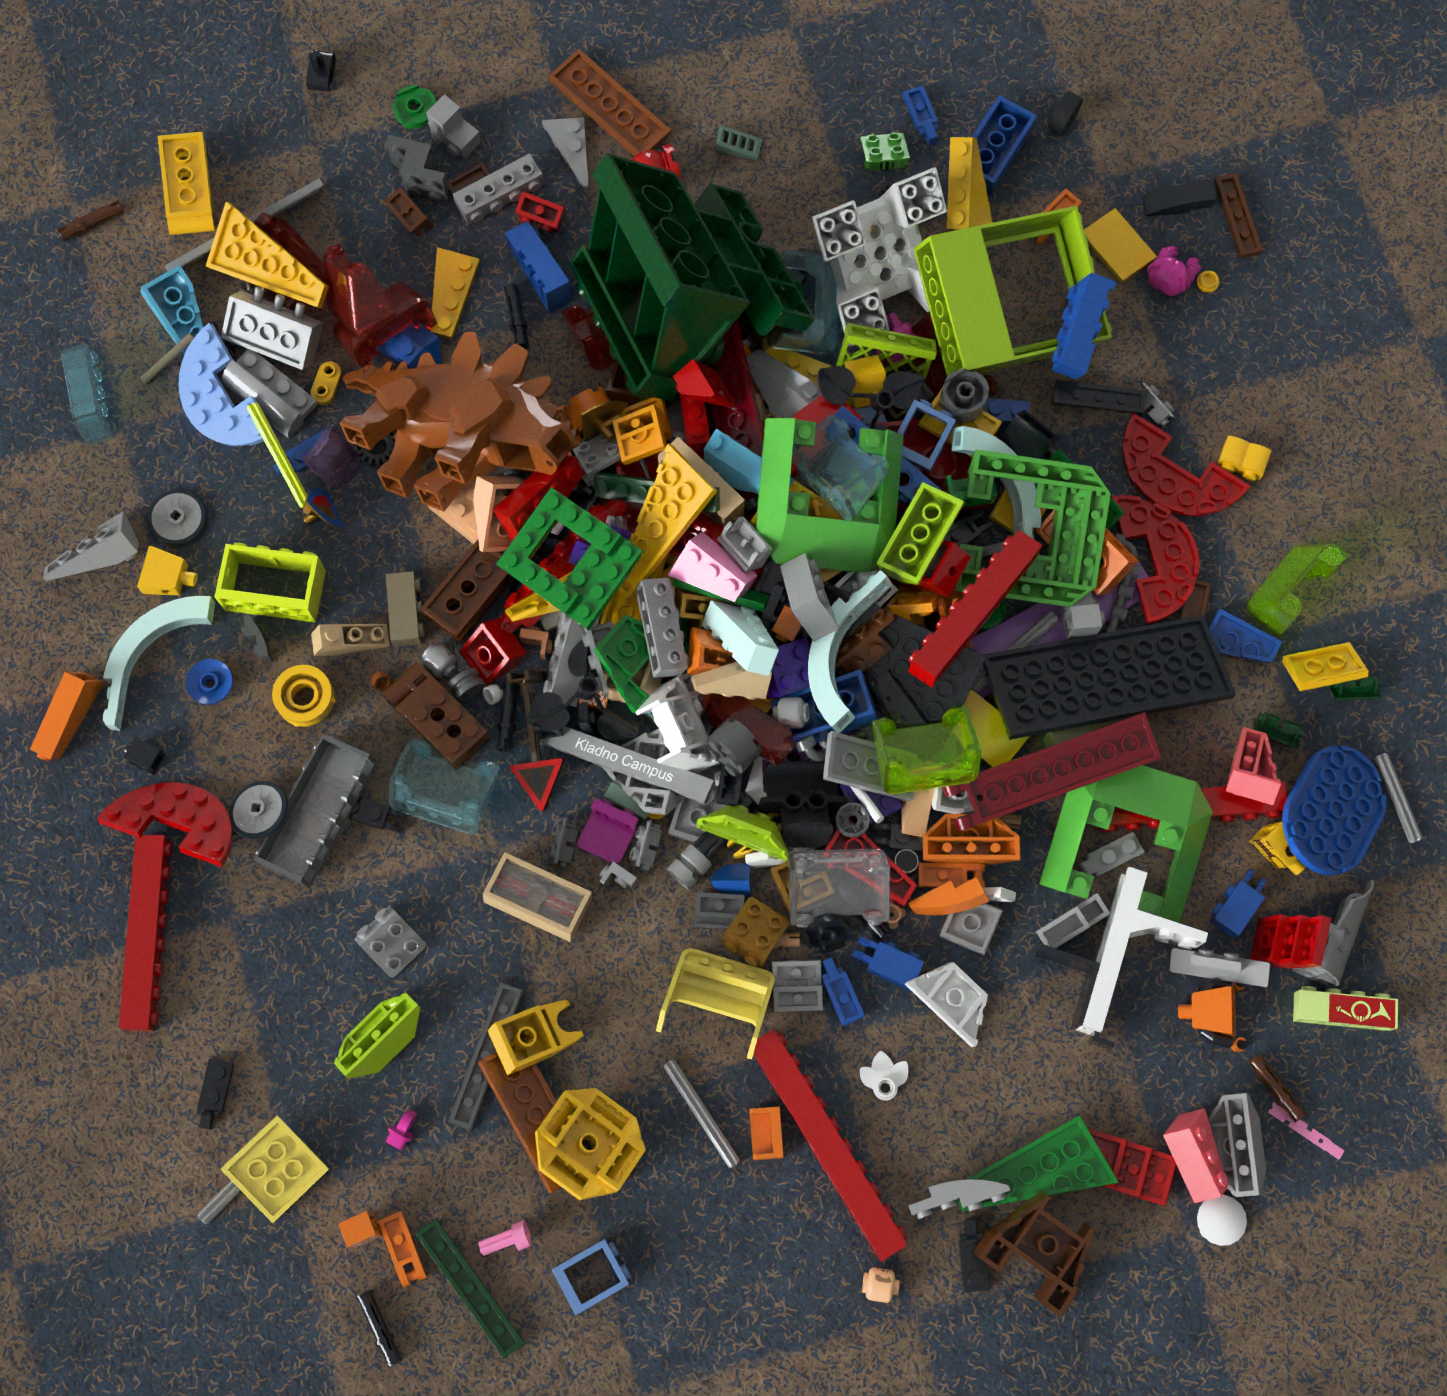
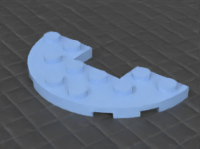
M208 323L191 341L182 360L179 373V394L183 409L195 428L216 442L236 447L261 443L264 440L247 410V406L257 401L254 397L250 396L236 407L232 403L217 376V373L226 368L231 362L232 357L214 325Z

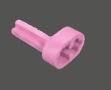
M525 1220L512 1224L511 1229L478 1241L480 1252L483 1256L513 1244L516 1245L518 1251L532 1245L531 1234Z

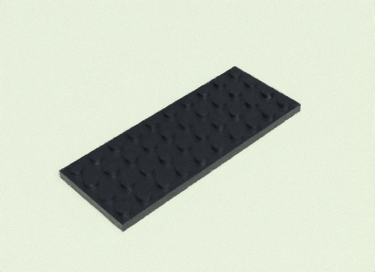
M769 556L754 591L771 596L777 582L785 584L780 567L782 564H776ZM822 580L831 606L839 597L845 603L849 601L852 593ZM788 594L783 605L778 604L775 613L780 615L784 606L790 605ZM873 603L851 625L842 641L850 637L857 627L864 625L870 620L876 611L883 608ZM755 610L756 614L761 619L764 612ZM893 613L895 619L879 632L891 645L892 649L863 673L867 684L889 670L940 741L946 743L986 655L965 646L931 688L908 672L911 664L908 660L916 649L921 650L926 636L930 632L932 634L935 632ZM769 626L770 636L775 645L785 644V642L775 637L776 633L772 631L773 627ZM802 627L796 640L807 638L809 648H811L812 638ZM840 665L835 669V678L846 675L849 672ZM869 688L876 711L891 717L886 708L881 705L880 700L872 689Z
M1203 615L984 654L986 658L983 662V667L1009 740L1125 719L1143 712L1147 715L1233 699L1236 695Z

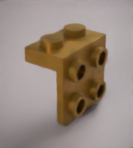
M749 897L725 931L721 944L729 952L737 953L743 957L751 966L762 968L770 952L787 929L789 920L754 897Z

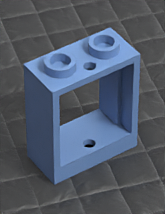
M914 399L897 432L898 434L904 436L917 410L947 424L930 459L904 446L902 447V457L912 465L931 473L956 425V420L953 419L954 415L943 409L939 412L933 409V405L928 401L921 399L919 402Z
M604 1239L552 1269L575 1316L630 1285L628 1279L631 1278V1275L625 1264L619 1265L616 1259L619 1252L613 1241L608 1243ZM603 1248L620 1282L582 1304L565 1270Z

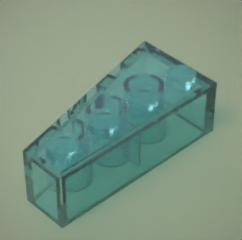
M87 343L60 350L73 421L87 446L114 439L109 412L104 399L106 396L100 383L102 376L99 368L96 367V364H99L96 352L91 351Z

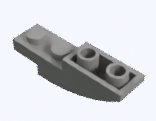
M955 1180L928 1187L932 1197L911 1204L908 1207L912 1217L917 1215L918 1219L932 1215L931 1210L941 1206L942 1211L956 1206V1200H960L962 1208L968 1207L970 1212L983 1207V1201L992 1199L993 1203L1006 1199V1193L1010 1192L1009 1185L987 1180Z

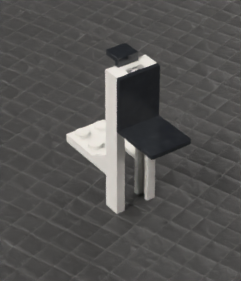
M1128 867L1126 874H1121L1119 877L1110 914L1108 915L1095 961L1043 945L1036 953V957L1086 973L1071 1029L1089 1034L1088 1043L1108 1050L1114 1048L1115 1043L1100 1038L1099 1034L1103 1030L1128 939L1151 934L1159 942L1168 943L1172 941L1178 943L1177 947L1181 949L1192 950V948L1196 949L1205 943L1208 935L1207 932L1137 910L1147 872Z

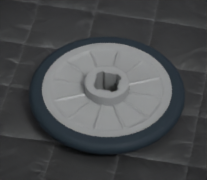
M173 489L159 495L152 502L147 514V524L151 534L161 543L170 546H181L192 542L202 533L207 522V510L204 502L195 493L184 489ZM176 514L181 515L178 520L175 521L173 519Z
M258 781L245 786L237 793L230 805L229 818L233 830L239 836L251 840L262 839L271 835L282 825L288 812L287 796L280 786L269 781Z

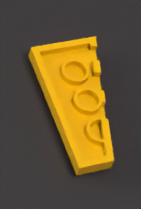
M438 247L430 331L438 337L453 340L480 260Z

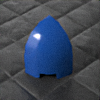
M747 863L725 865L713 874L711 883L721 894L751 897V866Z

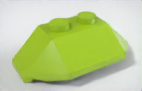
M729 805L697 820L696 828L785 862L788 859V849L776 823L771 821V817L762 813L754 815L749 813V809L742 805H735L734 807Z
M407 993L380 1002L345 1037L334 1064L348 1079L379 1073L415 1037L420 1007Z

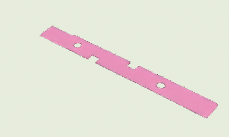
M1275 1102L1272 1103L1273 1108L1269 1109L1268 1113L1283 1123L1285 1120H1288L1290 1128L1337 1159L1341 1158L1345 1150L1315 1129H1312L1311 1132L1307 1130L1308 1125L1302 1120L1294 1123L1281 1106H1278ZM1320 1138L1323 1139L1322 1143L1318 1141Z

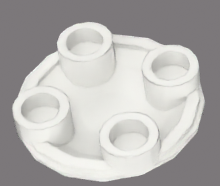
M1222 1195L1218 1198L1203 1201L1199 1207L1197 1215L1198 1227L1201 1235L1211 1243L1220 1246L1231 1245L1239 1241L1245 1233L1247 1226L1246 1213L1242 1205L1234 1198Z

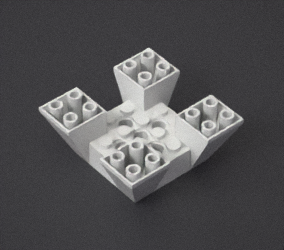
M935 167L894 183L877 200L856 207L855 201L852 200L812 217L824 261H830L836 282V305L844 333L847 323L889 331L882 300L906 290L910 292L927 313H930L913 248L922 242L918 224L947 212Z

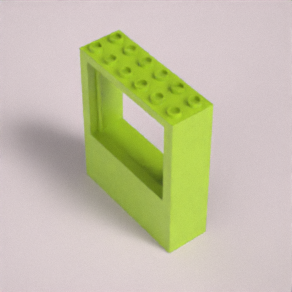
M1077 206L931 235L913 248L947 376L959 369L984 373L1053 356L1059 343L1057 338L1012 348L986 247L1053 233L1069 291L1071 286L1077 284L1091 272L1095 273L1094 261L1088 249V238L1084 234L1082 216ZM1105 310L1099 319V322L1103 323L1097 337L1092 340L1096 344L1095 346L1112 338V329L1107 320Z

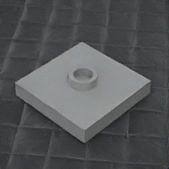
M985 903L963 912L948 914L939 937L984 956L1003 910Z

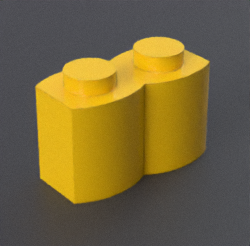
M1227 436L1217 465L1230 473L1236 472L1243 475V478L1246 480H1260L1272 450L1258 444L1249 443L1238 437Z

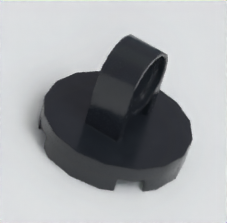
M827 904L815 907L817 916L807 922L803 929V937L807 947L810 949L812 947L819 948L820 952H831L844 947V941L848 937L849 939L852 937V929L848 919L840 914L830 913Z

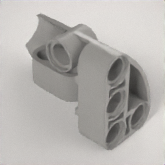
M1370 880L1363 895L1353 893L1340 902L1333 924L1330 923L1322 966L1293 968L1294 972L1330 987L1339 986L1374 887V880Z

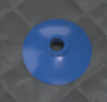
M205 659L197 662L190 668L185 679V687L189 696L194 701L204 705L221 702L228 696L233 685V677L229 668L223 662L215 659ZM209 681H215V685L213 687H207V683Z

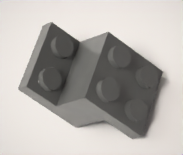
M388 135L386 145L391 162L397 168H400L405 192L414 197L425 196L435 202H448L450 192L446 175L443 172L435 171L437 166L432 146Z

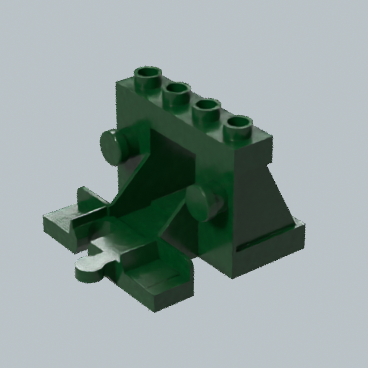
M610 153L604 156L592 173L599 187L589 245L582 244L569 262V265L578 281L576 288L588 300L594 312L592 316L593 322L599 329L604 331L611 345L609 348L610 355L621 364L628 378L626 381L627 388L633 395L640 399L654 397L671 400L678 392L676 389L677 383L673 376L692 359L706 366L716 364L724 350L723 335L743 311L747 314L756 332L763 336L767 335L775 325L805 332L816 318L803 298L805 294L804 286L789 274L775 248L757 243L764 229L742 192L709 183L696 202L693 203L677 173ZM643 284L642 294L640 296L638 290Z

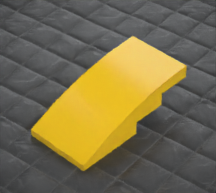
M972 689L950 735H954L957 742L963 744L990 767L1011 761L1029 738L1028 736L1009 740L1000 712Z

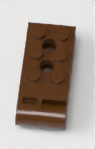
M477 540L420 608L421 612L424 613V618L461 644L511 583L510 579L514 578L496 565L505 551L481 552L479 540ZM469 589H474L471 593H465ZM453 607H459L456 611H450Z
M418 662L381 693L391 707L455 771L490 740L488 731ZM437 717H444L441 721H434ZM453 733H460L458 737H450Z

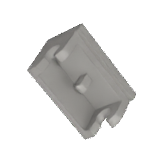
M744 516L739 517L734 526L731 521L728 522L721 535L717 538V541L745 572L762 568L773 549Z

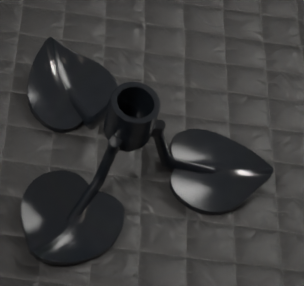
M842 366L821 368L818 371V386L822 396L828 402L834 405H843L846 403L848 396L869 398L871 407L877 413L872 419L871 425L868 423L864 424L870 429L884 431L888 429L885 425H875L880 415L883 414V410L892 405L902 410L910 408L914 399H918L921 387L925 381V378L915 373L899 371L891 373L885 378L883 382L884 390L875 394L852 393L851 391L855 388L856 382L853 373L849 369Z
M582 639L573 648L568 658V668L571 674L577 677L584 676L579 683L577 692L565 704H563L561 697L556 693L545 692L540 694L531 705L527 722L543 731L559 730L570 719V715L565 708L578 697L583 700L594 698L600 712L603 713L598 719L597 726L599 732L605 738L618 741L636 737L639 733L638 723L627 705L613 701L608 704L606 710L603 708L599 698L600 695L596 693L598 682L595 678H598L596 669L591 670L588 656L592 655L590 647H585Z

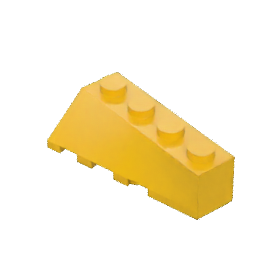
M950 137L946 229H965L993 223L977 138Z

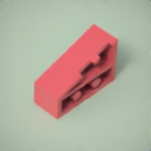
M1243 727L1235 749L1226 791L1274 805L1281 782L1276 776L1277 768L1271 759L1272 751L1266 733Z
M1205 1108L1178 1115L1163 1136L1194 1203L1221 1197L1229 1186L1228 1179L1221 1163Z

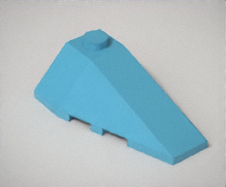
M180 265L141 287L140 293L176 344L188 333L195 337L204 328L193 284ZM187 348L182 351L183 355H185Z
M716 429L704 448V461L709 466L711 465L713 470L717 471L720 474L719 476L733 489L759 494L762 457L733 437ZM790 476V486L792 485V483H793L794 480H795V479L792 478L791 476Z

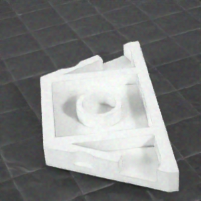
M954 962L947 963L905 983L916 996L971 1047L977 1045V1031L979 1025H982L983 1008L986 1006L988 994Z

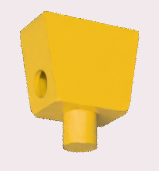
M149 546L137 587L143 594L180 595L183 585L195 587L198 574L187 571L188 564L183 558Z

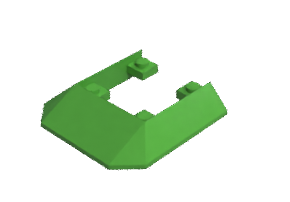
M766 418L756 531L773 548L769 556L776 564H784L806 553L810 560L814 559L820 569L855 573L874 570L877 567V561L896 529L903 435L888 429L884 431L861 428L859 430L858 453L878 455L874 501L854 499L852 521L808 516L810 493L789 491L793 445L813 447L816 422L796 420L795 418Z
M976 449L967 472L969 476L965 497L990 500L994 478L1037 484L1034 507L1054 510L1048 556L1038 555L1037 559L1024 573V576L1020 578L1005 598L1066 607L1072 606L1097 585L1111 493L1092 466ZM958 544L971 558L956 583L954 591L964 592L970 583L974 585L977 581L976 577L980 572L983 547Z
M1141 765L1067 792L1039 884L1088 899L1094 876L1072 869L1086 823L1108 830L1114 809L1117 807L1160 820L1153 844L1175 850L1162 896L1142 891L1137 910L1180 923L1213 813L1198 783Z

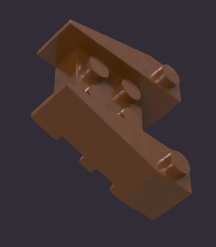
M1040 1191L989 1229L973 1253L998 1272L1001 1271L1013 1252L1024 1258L1047 1275L1033 1297L1059 1317H1062L1076 1296L1077 1283L1080 1273L1082 1274L1084 1259L1087 1249L1090 1248L1095 1229L1085 1222L1077 1233L1069 1229L1043 1210L1051 1197Z

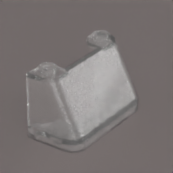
M879 849L797 851L789 854L788 882L791 925L807 927L814 921L815 916L828 913L863 915V918L870 924L889 922L890 866L884 851Z

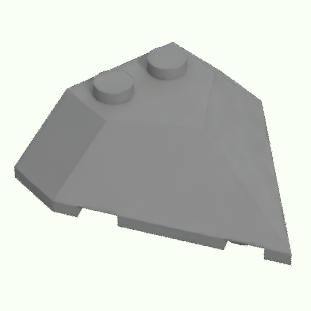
M660 728L649 734L646 732L621 745L623 748L654 759H659L670 753L664 744V737ZM602 767L646 813L667 815L684 798V796L673 793L670 790H665Z

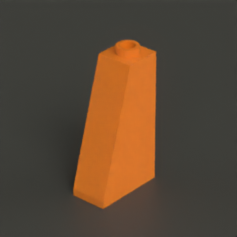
M64 672L30 750L37 753L36 756L45 761L61 758L105 682L84 672Z

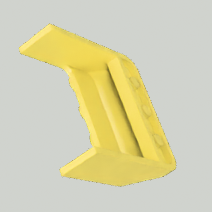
M685 949L681 953L661 1008L656 1031L661 1032L670 1005L675 1001L743 1020L755 1026L747 1058L752 1060L775 977L765 969L697 949Z

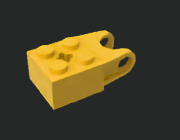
M568 1000L541 1006L537 1005L495 1022L487 1030L507 1076L551 1058L584 1037L582 1031L566 1032L557 1023L558 1014L571 1006Z

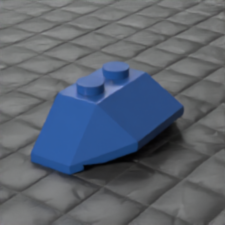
M405 312L373 320L372 324L360 335L361 339L398 366L401 362L406 361L408 369L416 368L421 355L427 352L431 354L436 364H442L439 337Z

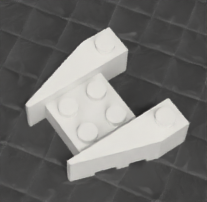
M686 673L660 685L639 707L636 714L653 712L654 721L664 737V744L670 751L669 754L657 759L659 764L700 773L722 764L719 759L717 761L714 760L707 753V750L710 748L707 743L708 735L692 701L693 698L701 695V693L695 691L691 681L693 675Z

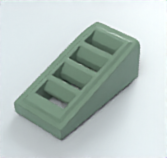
M719 126L715 152L758 160L762 139L728 127ZM724 138L728 139L727 143L723 142ZM733 140H737L736 146L732 145ZM742 141L746 142L744 149L740 148ZM750 143L754 144L753 152L749 151Z
M612 781L604 798L613 802L615 808L621 811L624 808L636 813V817L640 821H648V813L644 812L616 782Z

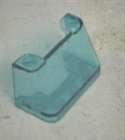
M831 414L816 425L813 447L793 445L792 460L804 481L847 522H851L859 515L889 473L888 467L890 465L883 455H868L850 438L848 434L850 428L843 419L838 420Z
M410 737L389 778L388 801L391 807L406 814L458 831L475 834L482 823L498 779L500 765L490 761H483L478 763L475 770L461 766L455 771L445 760L432 756L433 751L428 742Z

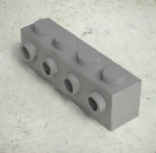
M529 153L453 193L454 203L467 225L472 222L476 223L481 221L485 215L500 211L504 205L510 202H517L522 191L528 193L539 190L544 185L543 174Z
M670 578L643 579L635 589L653 678L679 676L688 668L689 658L684 651V634L679 627L680 615L678 608L675 607L674 587L671 586Z

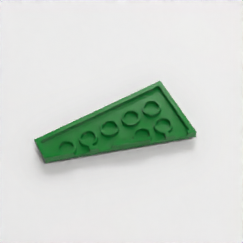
M1080 1116L966 1179L987 1180L1009 1185L1010 1192L1006 1193V1199L993 1203L992 1199L983 1201V1207L981 1208L1028 1200L1040 1191L1050 1196L1119 1183ZM956 1200L962 1211L969 1210L968 1207L963 1209L960 1200Z

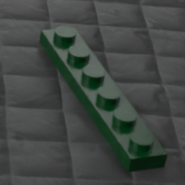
M598 472L594 474L595 497L644 503L648 491L654 485L656 479ZM714 487L717 492L702 511L714 513L720 511V487Z
M434 1219L415 1235L503 1359L525 1343L440 1222Z

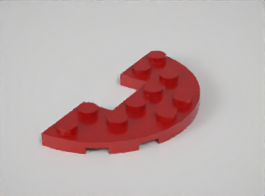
M1134 413L1123 437V462L1131 482L1149 502H1157L1171 510V513L1177 515L1207 516L1232 506L1249 489V484L1212 461L1199 479L1162 456L1161 454L1171 441L1172 436Z
M1112 496L1111 499L1126 512L1117 521L1120 534L1126 535L1125 540L1145 538L1156 576L1137 579L1135 587L1146 624L1151 625L1160 622L1177 612L1187 601L1195 587L1197 575L1199 574V554L1195 540L1183 521L1180 522L1171 514V510L1161 504L1143 500L1139 496Z
M169 782L135 789L116 799L97 817L99 824L139 838L153 820L188 832V835L179 845L180 852L223 867L232 847L233 829L227 810L213 794L190 784Z

